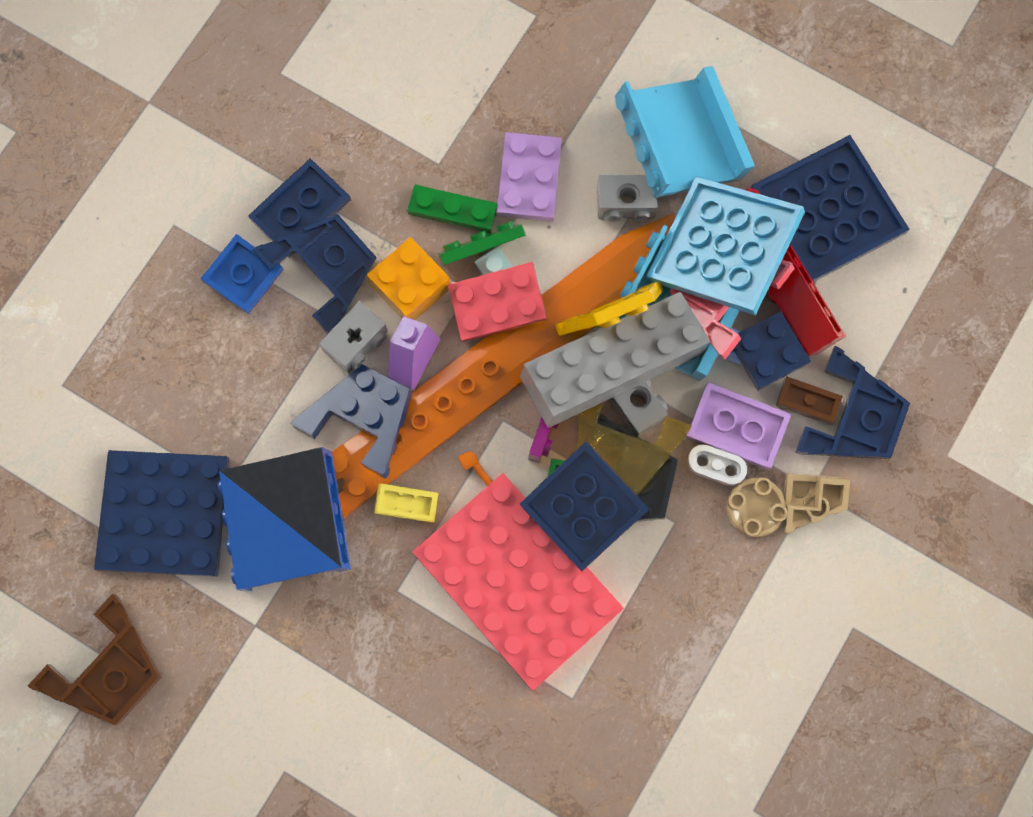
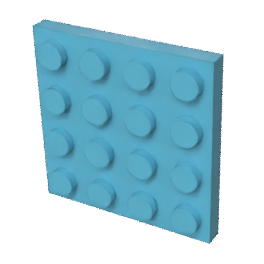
M696 177L647 274V278L650 282H658L660 285L756 315L805 213L804 208L800 205Z

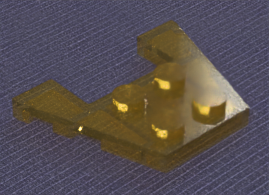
M605 401L579 413L577 449L587 441L637 495L690 433L692 428L690 424L666 416L657 442L654 445L597 424Z

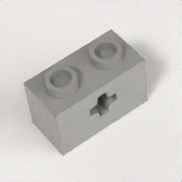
M359 301L324 337L319 345L324 353L349 373L353 368L356 370L364 364L367 359L366 354L373 347L376 349L383 344L387 338L386 333L388 330L386 324ZM351 337H361V341L359 343L355 340L352 342Z

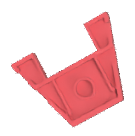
M782 260L770 285L779 290L794 270L793 264ZM675 289L670 290L671 295L681 292ZM681 292L711 341V346L725 360L741 340L738 333L718 322L729 307Z

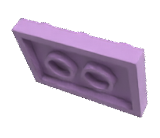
M505 132L497 216L554 222L561 137Z
M707 382L686 438L702 445H708L737 455L748 463L770 471L791 414Z

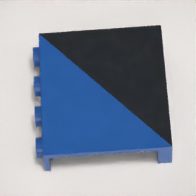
M319 447L219 471L220 481H218V490L224 501L225 509L222 511V518L228 528L229 538L226 545L229 555L232 556L233 569L231 570V579L233 584L236 585V590L250 592L254 587L328 571L342 572L351 570L332 451Z

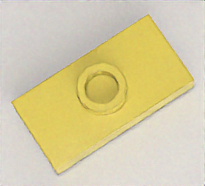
M379 483L374 514L434 523L439 493Z

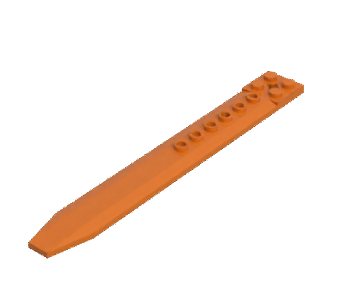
M672 213L619 236L543 293L542 299L548 320L486 336L413 391L403 428L399 430L396 440L397 448L395 454L391 457L390 471L386 479L366 469L361 464L377 440L371 435L360 431L345 444L332 451L336 480L343 479L345 482L342 484L344 490L339 493L343 519L377 494L379 483L391 484L522 384L520 374L525 363L575 341L594 329L596 326L559 336L555 324L578 314H585L622 298L620 294L627 281L633 283L637 273L633 272L640 256L646 258L650 250L646 247V244L653 231L659 233L665 225L668 227L665 235H667L676 216Z

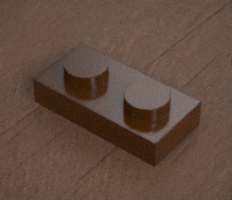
M786 376L775 406L832 426L843 396Z

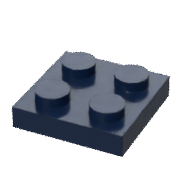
M781 311L739 332L741 340L733 349L757 391L811 362Z

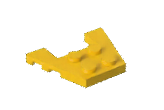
M652 282L636 289L635 292L597 309L585 314H578L557 323L555 328L560 336L598 326V328L610 327L619 323V316L623 314L635 316L648 310L647 304L655 301L664 290L660 283Z

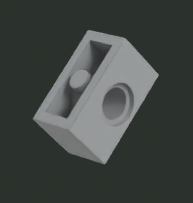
M599 175L597 184L598 218H604L606 221L612 222L619 221L622 218H633L635 221H648L650 218H655L657 198H655L652 189L647 184L646 175ZM630 196L634 202L624 203L620 197Z
M650 380L608 399L631 433L637 437H641L665 421L668 416L666 411L668 406L659 394L655 396L650 389ZM634 395L641 396L645 400V405L642 407L632 405L630 397Z

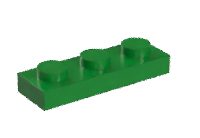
M414 184L407 212L409 215L478 231L486 230V233H491L498 203Z
M509 221L496 226L498 231L487 235L486 230L470 235L471 241L460 244L459 240L447 243L442 246L444 251L438 252L441 264L446 265L526 236L522 224L514 225L513 221Z

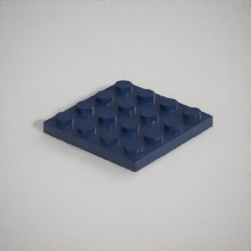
M851 135L751 186L752 189L758 190L761 195L803 206L805 213L790 244L813 282L907 234L910 230Z
M108 450L94 570L218 577L223 529L222 511L225 509L223 497L218 490V481H220L219 471L229 468V457Z

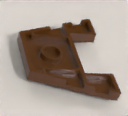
M112 593L93 614L115 634V638L72 684L52 665L47 664L27 686L34 691L46 694L57 701L69 704L110 724L119 725L161 679V676L120 598Z

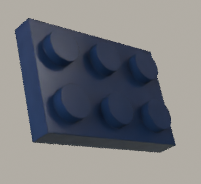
M309 158L254 209L248 217L271 241H274L276 238L292 234L306 226L336 215L351 200V197Z

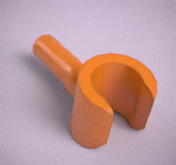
M468 451L458 457L464 471L473 467L487 486L493 482L482 469L475 453Z

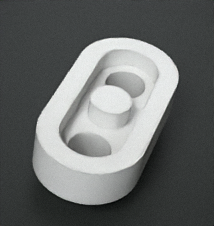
M708 445L694 447L687 458V465L692 473L727 486L739 484L747 474L746 463L741 457ZM704 457L707 460V465L700 466L697 463V458ZM725 468H734L735 475H727L725 472Z

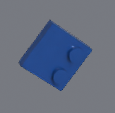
M236 234L200 279L246 314H249L284 269L279 264L270 271L253 252L255 247Z

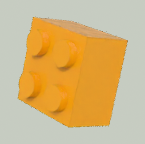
M411 237L367 274L370 286L401 319L403 316L413 320L419 318L449 291L448 284H451L450 277Z

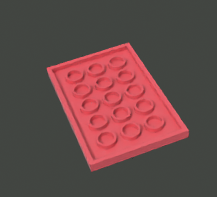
M502 473L412 553L533 691L624 608L588 567L581 572L520 506L525 497Z

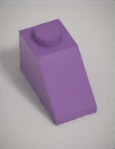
M403 316L390 340L388 378L412 390L418 384L441 340L428 325Z

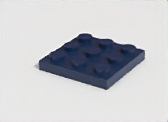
M587 441L520 503V506L581 572L650 509Z

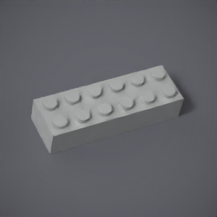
M678 292L648 306V310L640 314L624 317L615 325L598 329L525 363L520 379L547 427L550 428L702 355L711 341L682 293Z

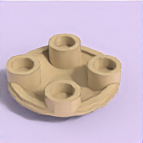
M750 478L741 481L732 489L727 499V513L730 522L739 532L747 536L763 537L772 534L787 517L788 511L783 493L767 478Z

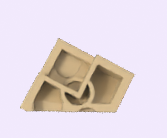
M785 473L784 498L788 513L786 519L783 520L784 532H795L794 529L801 526L817 523L828 515H836L848 510L850 479L840 476Z

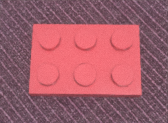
M533 262L448 284L462 342L548 320Z

